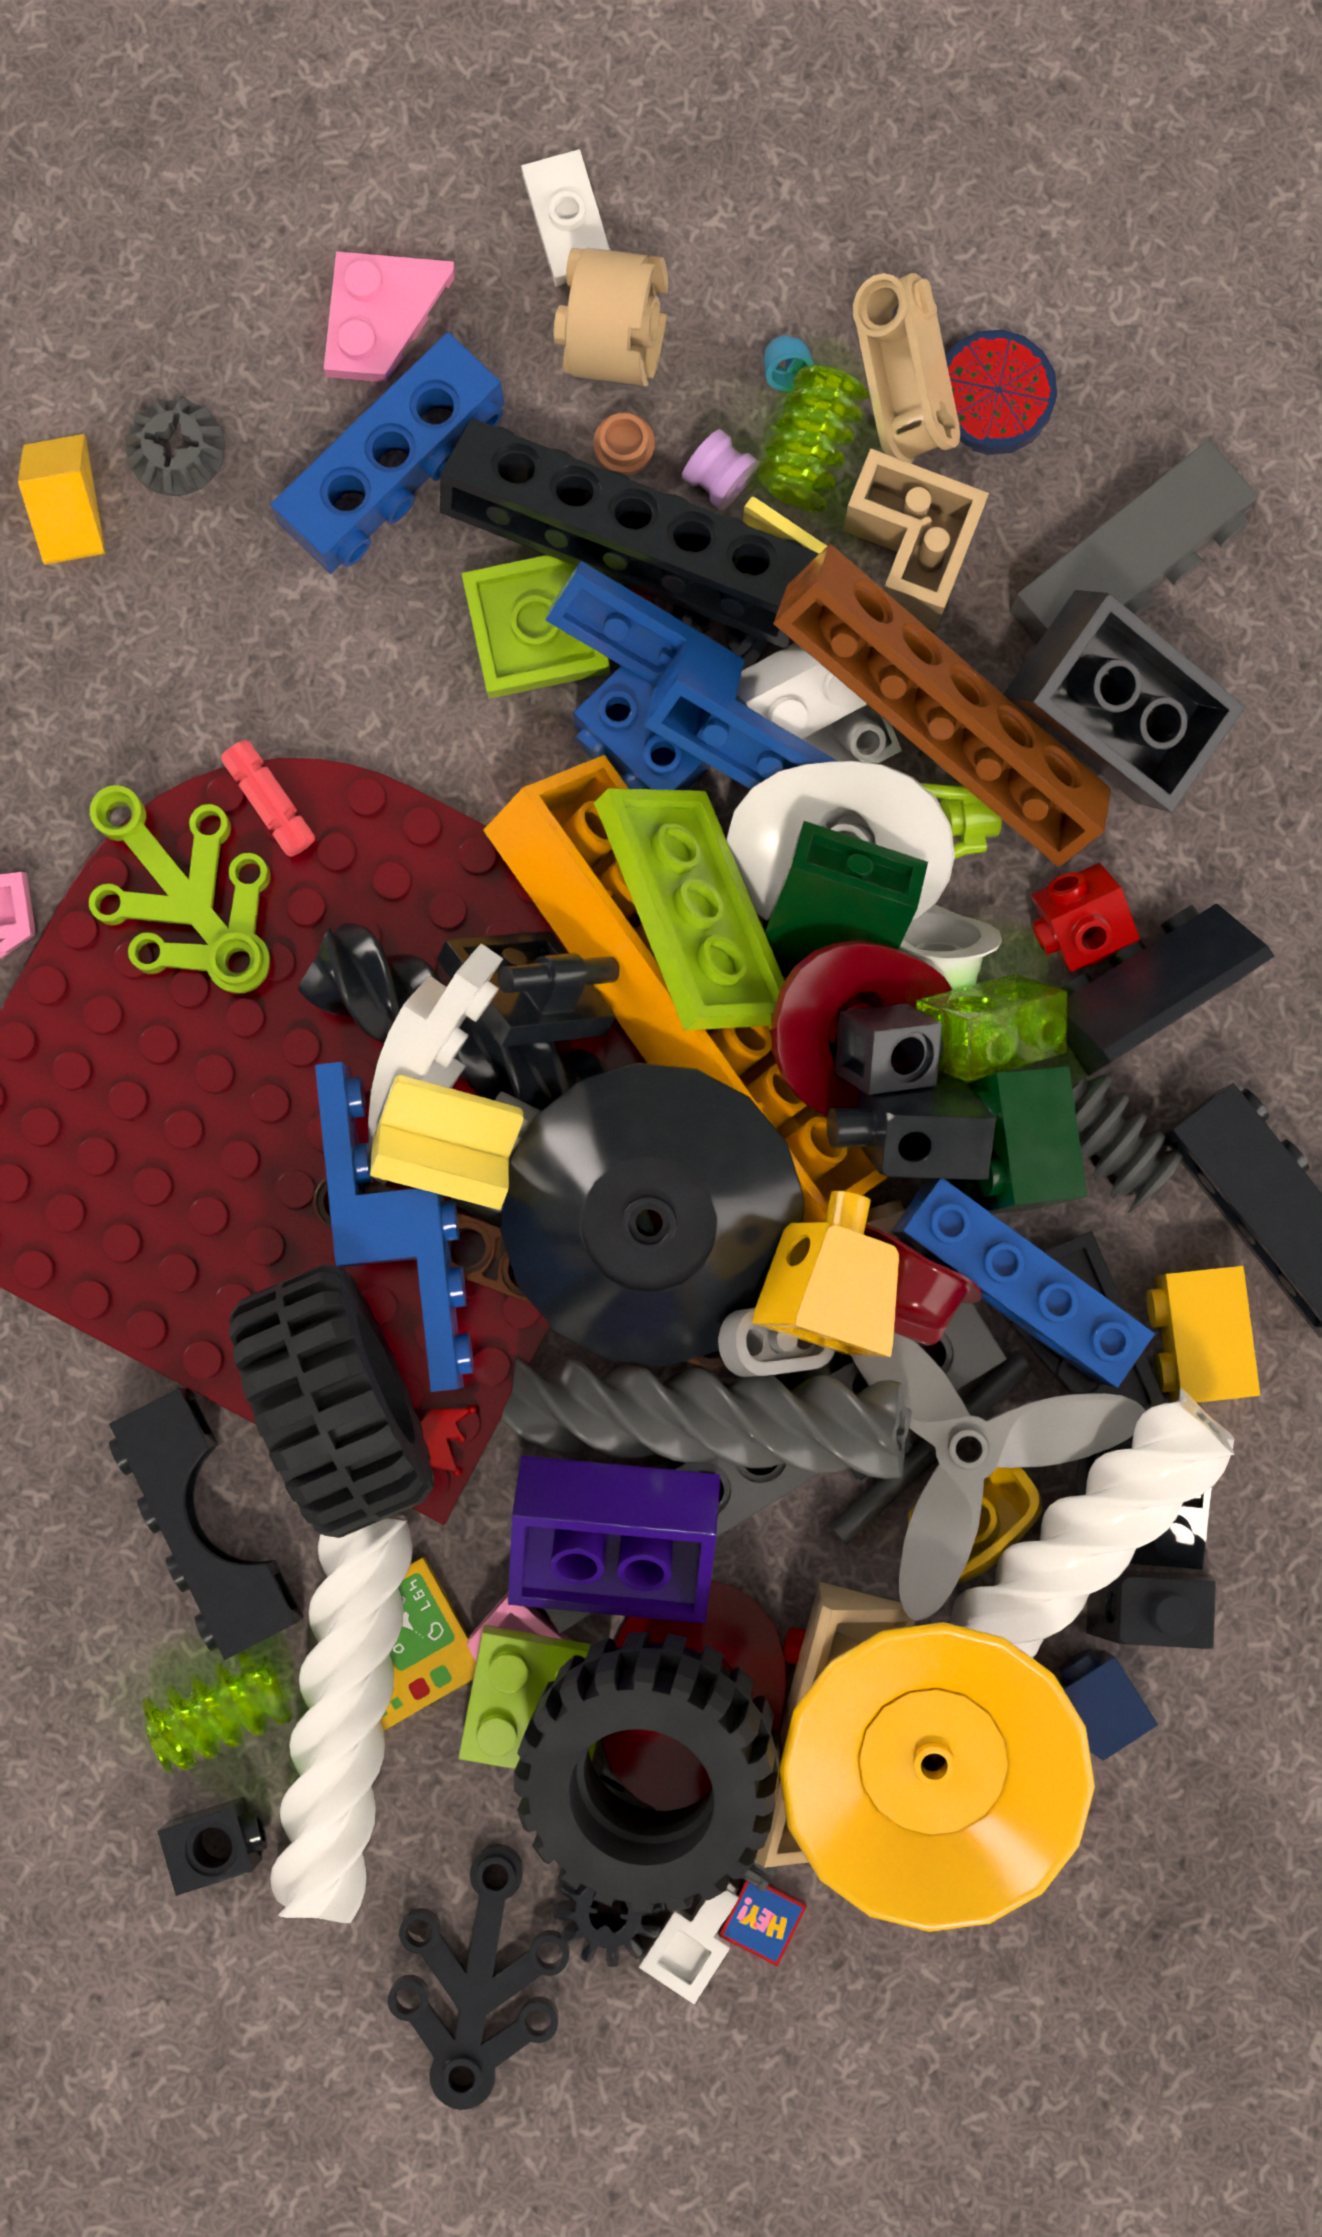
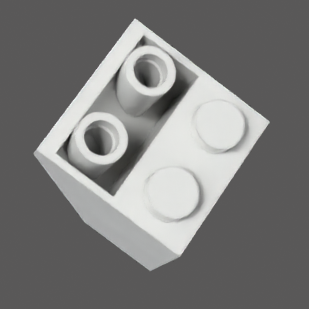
M797 643L789 645L787 649L784 648L741 672L735 700L837 761H859L878 764L902 751L892 725Z

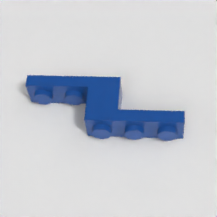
M580 560L550 606L545 621L655 685L644 727L749 789H752L780 771L805 764L838 762L836 759L735 700L744 664L742 657Z
M343 1062L315 1065L336 1266L352 1267L417 1259L431 1392L463 1388V1374L473 1373L474 1367L469 1333L458 1334L455 1307L466 1306V1288L462 1266L451 1267L448 1241L459 1240V1222L455 1200L444 1201V1195L418 1188L364 1194L363 1183L373 1182V1177L370 1176L371 1151L369 1144H359L356 1117L366 1116L363 1080L361 1077L352 1078L351 1068Z

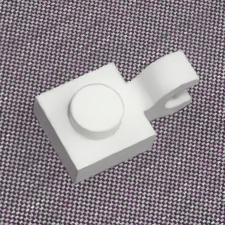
M728 1881L727 1891L711 1900H703L701 1897L692 1915L683 1909L670 1912L661 1926L659 1937L652 1940L641 1957L639 1968L695 2004L730 1949V1942L720 1937L717 1931L735 1906L739 1898L736 1895L739 1888Z

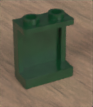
M803 821L796 839L790 865L767 921H764L762 927L782 976L788 977L792 969L813 951L834 943L867 941L899 949L918 909L928 861Z

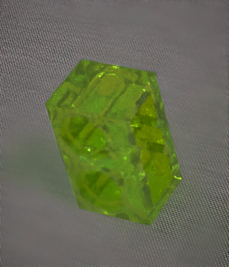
M1012 974L916 1000L917 1010L942 1023L943 1052L939 1059L938 1070L969 1082L1066 1053L1067 991L1018 974Z

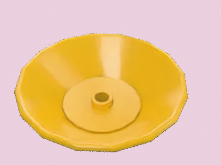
M946 1622L883 1630L831 1660L793 1710L779 1768L788 1829L819 1880L869 1917L927 1932L990 1924L1043 1894L1080 1846L1095 1789L1086 1726L1056 1676L1004 1637ZM933 1753L940 1754L946 1759L945 1765L938 1771L926 1770L921 1765L925 1756Z

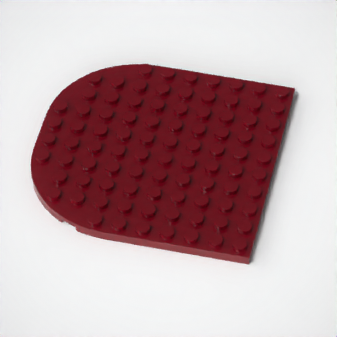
M322 759L263 760L264 763L261 766L268 767L297 809L295 816L301 815L315 836V841L307 849L295 856L290 857L285 854L272 835L275 830L267 828L238 786L241 780L235 781L226 767L187 780L157 796L144 806L146 810L144 825L188 879L194 835L189 826L191 814L201 805L213 804L220 807L228 816L231 822V832L228 839L220 844L213 910L228 928L236 887L229 877V867L233 859L242 853H254L260 856L269 867L270 882L260 892L255 934L267 945L271 956V966L267 978L259 987L246 993H230L217 986L212 981L208 971L166 967L159 973L147 974L135 967L129 959L128 948L133 938L141 933H154L166 943L208 944L193 925L126 919L118 925H106L91 913L89 897L92 891L102 884L117 885L124 892L168 896L124 840L114 841L106 838L86 861L69 887L0 1010V1288L254 1424L253 1418L255 1417L249 1402L246 1400L241 1385L240 1372L235 1365L232 1353L234 1346L229 1337L230 1314L242 1298L322 1264L336 1266L332 1229L319 1220L313 1206L314 1192L319 1183L327 1177L315 1065L343 1062L351 1068L352 1078H362L366 1098V1116L356 1117L359 1144H369L368 1116L371 1089L378 1059L384 1043L378 1042L367 1035L354 1022L351 1016L334 1015L323 1011L310 1003L298 991V987L313 963L327 930L331 928L334 933L343 923H354L364 926L375 934L386 956L409 954L424 959L433 967L444 986H448L452 979L437 959L447 939L551 931L569 954V951L483 831L486 825L382 773L347 763ZM215 815L205 817L200 823L201 834H215L221 826L220 817ZM131 816L128 817L120 826L126 825L130 821ZM253 863L243 866L239 872L240 882L244 884L254 883L260 876V866ZM116 894L105 896L100 903L101 913L111 915L117 912L121 904L120 897ZM157 943L145 944L139 952L141 963L151 964L155 962L160 955L159 945ZM242 951L234 953L228 963L230 971L234 973L245 971L250 964L249 954ZM616 1018L607 1035L553 1041L556 1048H582L595 1054L604 1062L609 1071L633 1063L648 1064ZM458 1078L451 1088L478 1096L466 1080ZM387 1181L385 1186L396 1190L416 1189L391 1181ZM444 1196V1201L451 1200L452 1197ZM456 1206L458 1213L493 1225ZM468 1230L461 1232L459 1240H453L451 1246V1254L454 1261L463 1267L473 1266L481 1261L486 1248L484 1238L477 1231ZM405 1260L343 1267L347 1274L352 1276L357 1283L360 1293L365 1296L374 1318L378 1321L384 1333L385 1340L399 1366L398 1369L403 1381L407 1385L414 1410L420 1422L431 1409L468 1408L470 1405H475L477 1408L475 1414H468L457 1423L460 1432L465 1434L466 1440L463 1443L458 1442L457 1439L447 1440L455 1465L462 1469V1474L454 1476L452 1471L432 1467L434 1471V1488L423 1503L412 1507V1509L445 1525L503 1417V1410L513 1389L517 1357H520L530 1366L551 1326L533 1304L465 1279L466 1306L455 1308L458 1334L469 1333L474 1370L473 1373L463 1374V1388L431 1392L417 1261ZM511 1270L512 1279L517 1285L513 1270Z

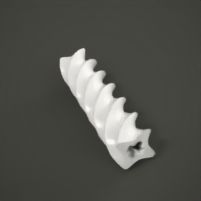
M1181 1388L1179 1402L1164 1403L1151 1407L1141 1415L1136 1423L1132 1449L1108 1452L1095 1460L1089 1470L1086 1495L1061 1498L1048 1507L1041 1524L1040 1541L1012 1544L1003 1551L996 1567L995 1586L974 1587L966 1589L958 1595L952 1608L951 1624L1004 1637L1033 1658L1038 1652L1043 1639L1061 1631L1077 1617L1083 1609L1089 1594L1108 1586L1122 1574L1129 1565L1136 1548L1154 1541L1168 1530L1177 1518L1183 1502L1203 1494L1217 1482L1224 1473L1231 1455H1235L1232 1450L1234 1437L1205 1413L1189 1394Z
M395 1514L341 1538L320 1534L318 1554L327 1578L316 1589L310 1601L308 1611L309 1624L318 1644L307 1655L299 1675L300 1691L309 1710L296 1724L289 1743L290 1755L300 1777L287 1790L280 1807L281 1823L291 1844L277 1858L270 1876L273 1894L276 1900L285 1906L278 1914L280 1917L319 1918L340 1923H351L363 1900L366 1888V1868L362 1852L370 1840L375 1824L376 1812L374 1792L371 1785L379 1774L385 1751L384 1731L380 1719L389 1706L394 1689V1670L389 1653L397 1642L403 1625L404 1609L398 1587L406 1576L412 1560L413 1543L411 1531L407 1523L408 1520L402 1514Z

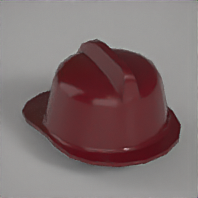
M866 1224L864 1235L895 1246L899 1254L894 1333L927 1346L935 1345L941 1339L961 1303L981 1301L983 1291L976 1283L964 1275L930 1261L898 1239Z

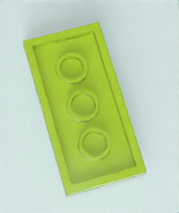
M608 788L594 804L683 1029L702 1030L772 1026V1017L779 991L785 981L707 792Z

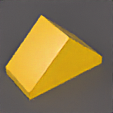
M85 434L24 444L18 484L43 563L47 565L106 554Z

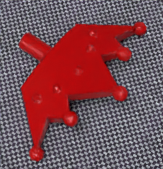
M475 1405L462 1409H431L420 1422L423 1429L422 1434L431 1457L429 1461L432 1467L452 1471L454 1476L462 1474V1469L455 1465L447 1440L457 1439L461 1443L466 1440L465 1434L460 1432L457 1423L468 1414H475L477 1411Z

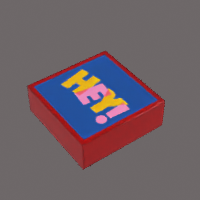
M744 1879L737 1893L739 1898L730 1914L722 1923L718 1931L719 1936L778 1967L807 1908L806 1902L770 1883L761 1892L755 1885Z

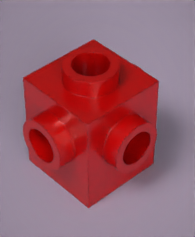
M1100 862L1080 872L1060 875L1053 879L1048 887L1031 894L1039 918L1030 922L1033 933L1044 954L1048 956L1056 953L1070 972L1081 967L1097 965L1107 959L1110 953L1140 940L1122 887Z

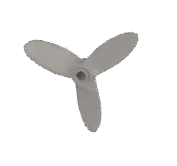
M894 1333L891 1357L851 1355L869 1386L884 1380H893L902 1384L905 1407L911 1409L912 1414L909 1428L936 1447V1457L939 1463L916 1502L902 1550L899 1572V1595L903 1609L909 1618L919 1621L930 1617L943 1606L958 1582L967 1564L979 1527L984 1478L991 1475L997 1467L1049 1466L1083 1459L1112 1448L1129 1439L1134 1434L1136 1423L1145 1412V1409L1138 1402L1122 1395L1106 1393L1068 1394L1029 1402L984 1420L979 1416L968 1413L946 1374L914 1340ZM966 1436L975 1437L981 1444L979 1455L971 1460H964L956 1453V1444L961 1438Z

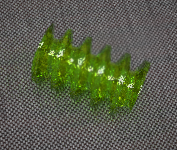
M815 365L806 366L797 371L793 380L794 390L788 393L784 401L785 413L780 414L775 423L776 435L770 437L765 448L767 457L761 459L756 473L763 486L777 499L805 511L823 513L827 502L823 497L814 492V489L832 490L837 482L834 476L823 469V467L841 468L845 462L843 453L832 445L850 446L855 436L842 422L858 424L864 415L861 408L850 400L864 401L871 397L868 389L851 375L833 367Z
M245 1651L239 1653L240 1674L233 1676L221 1662L215 1664L216 1685L213 1687H209L197 1673L190 1676L192 1696L187 1699L184 1698L174 1685L166 1687L168 1708L161 1710L151 1697L147 1696L142 1699L146 1734L158 1761L165 1771L172 1774L173 1765H176L181 1770L194 1768L197 1763V1752L205 1759L217 1757L221 1751V1740L232 1748L242 1745L245 1740V1728L254 1736L266 1734L269 1728V1717L278 1725H285L291 1721L292 1712L288 1696L274 1664L268 1656L264 1655V1663L257 1665Z

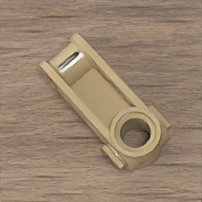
M886 273L873 275L862 284L856 293L853 303V318L857 327L881 447L885 454L912 464L915 456L937 447L942 450H949L956 447L960 441L959 421L937 318V306L933 299L930 282L927 279H922L916 273H910L901 278ZM899 303L897 314L892 320L893 311Z

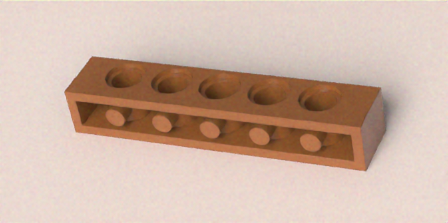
M829 544L787 585L773 624L1056 866L1060 867L1105 831L1111 788L832 544Z

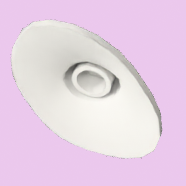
M859 761L805 764L774 774L754 786L734 810L727 836V843L755 911L766 921L769 918L790 865L796 839L803 821L928 861L918 909L912 922L925 914L938 901L950 880L955 858L951 825L937 798L909 775L885 765Z

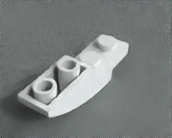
M480 944L459 968L447 987L429 975L404 1003L395 1019L378 1059L371 1089L368 1116L371 1156L373 1137L396 1076L403 1075L452 1088L466 1067L454 1059L469 1036L459 1027L466 1016L476 1022L499 989L490 983L489 980L503 958L483 944ZM373 1177L374 1179H376L377 1181H379V1182H380L381 1184H383V1185H385L386 1182L388 1181V1180H384V1179H380V1178Z

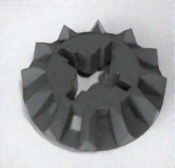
M181 396L179 400L170 401L156 398L152 407L143 413L135 412L134 424L129 434L124 435L127 452L126 460L134 475L147 488L160 494L181 496L198 491L216 476L223 463L225 441L220 425L206 406L201 407L192 403L184 396ZM177 424H179L184 441L193 445V447L189 446L188 449H178L175 453V458H171L169 467L167 454L163 446L155 444V442L170 440L173 431H176Z

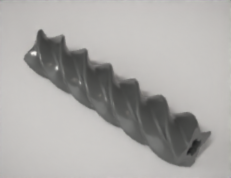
M517 1357L513 1389L503 1410V1422L517 1434L520 1447L533 1444L548 1451L560 1453H577L595 1449L605 1454L622 1458L645 1457L656 1453L668 1459L685 1463H701L720 1458L737 1466L749 1468H766L785 1463L802 1471L819 1474L833 1473L851 1468L867 1476L889 1479L902 1477L905 1442L912 1414L911 1409L905 1407L902 1384L893 1380L878 1381L855 1395L835 1378L825 1375L814 1376L789 1391L772 1375L739 1377L729 1386L725 1387L714 1375L699 1367L685 1368L662 1383L651 1371L637 1363H625L612 1370L602 1379H599L585 1364L572 1358L563 1359L541 1375H538L525 1361Z

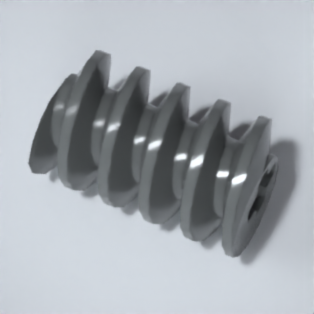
M1103 1074L1088 1081L1085 1076L1072 1087L1078 1133L1082 1139L1080 1143L1082 1160L1094 1155L1100 1158L1092 1174L1095 1180L1113 1173L1118 1177L1109 1194L1113 1199L1133 1192L1136 1197L1127 1212L1129 1213L1148 1199L1173 1175L1183 1158V1153L1177 1148L1159 1155L1158 1151L1165 1139V1134L1161 1130H1155L1141 1136L1140 1132L1147 1120V1115L1143 1111H1139L1123 1118L1122 1113L1129 1101V1096L1124 1092L1105 1099L1104 1095L1111 1083V1077L1108 1074Z

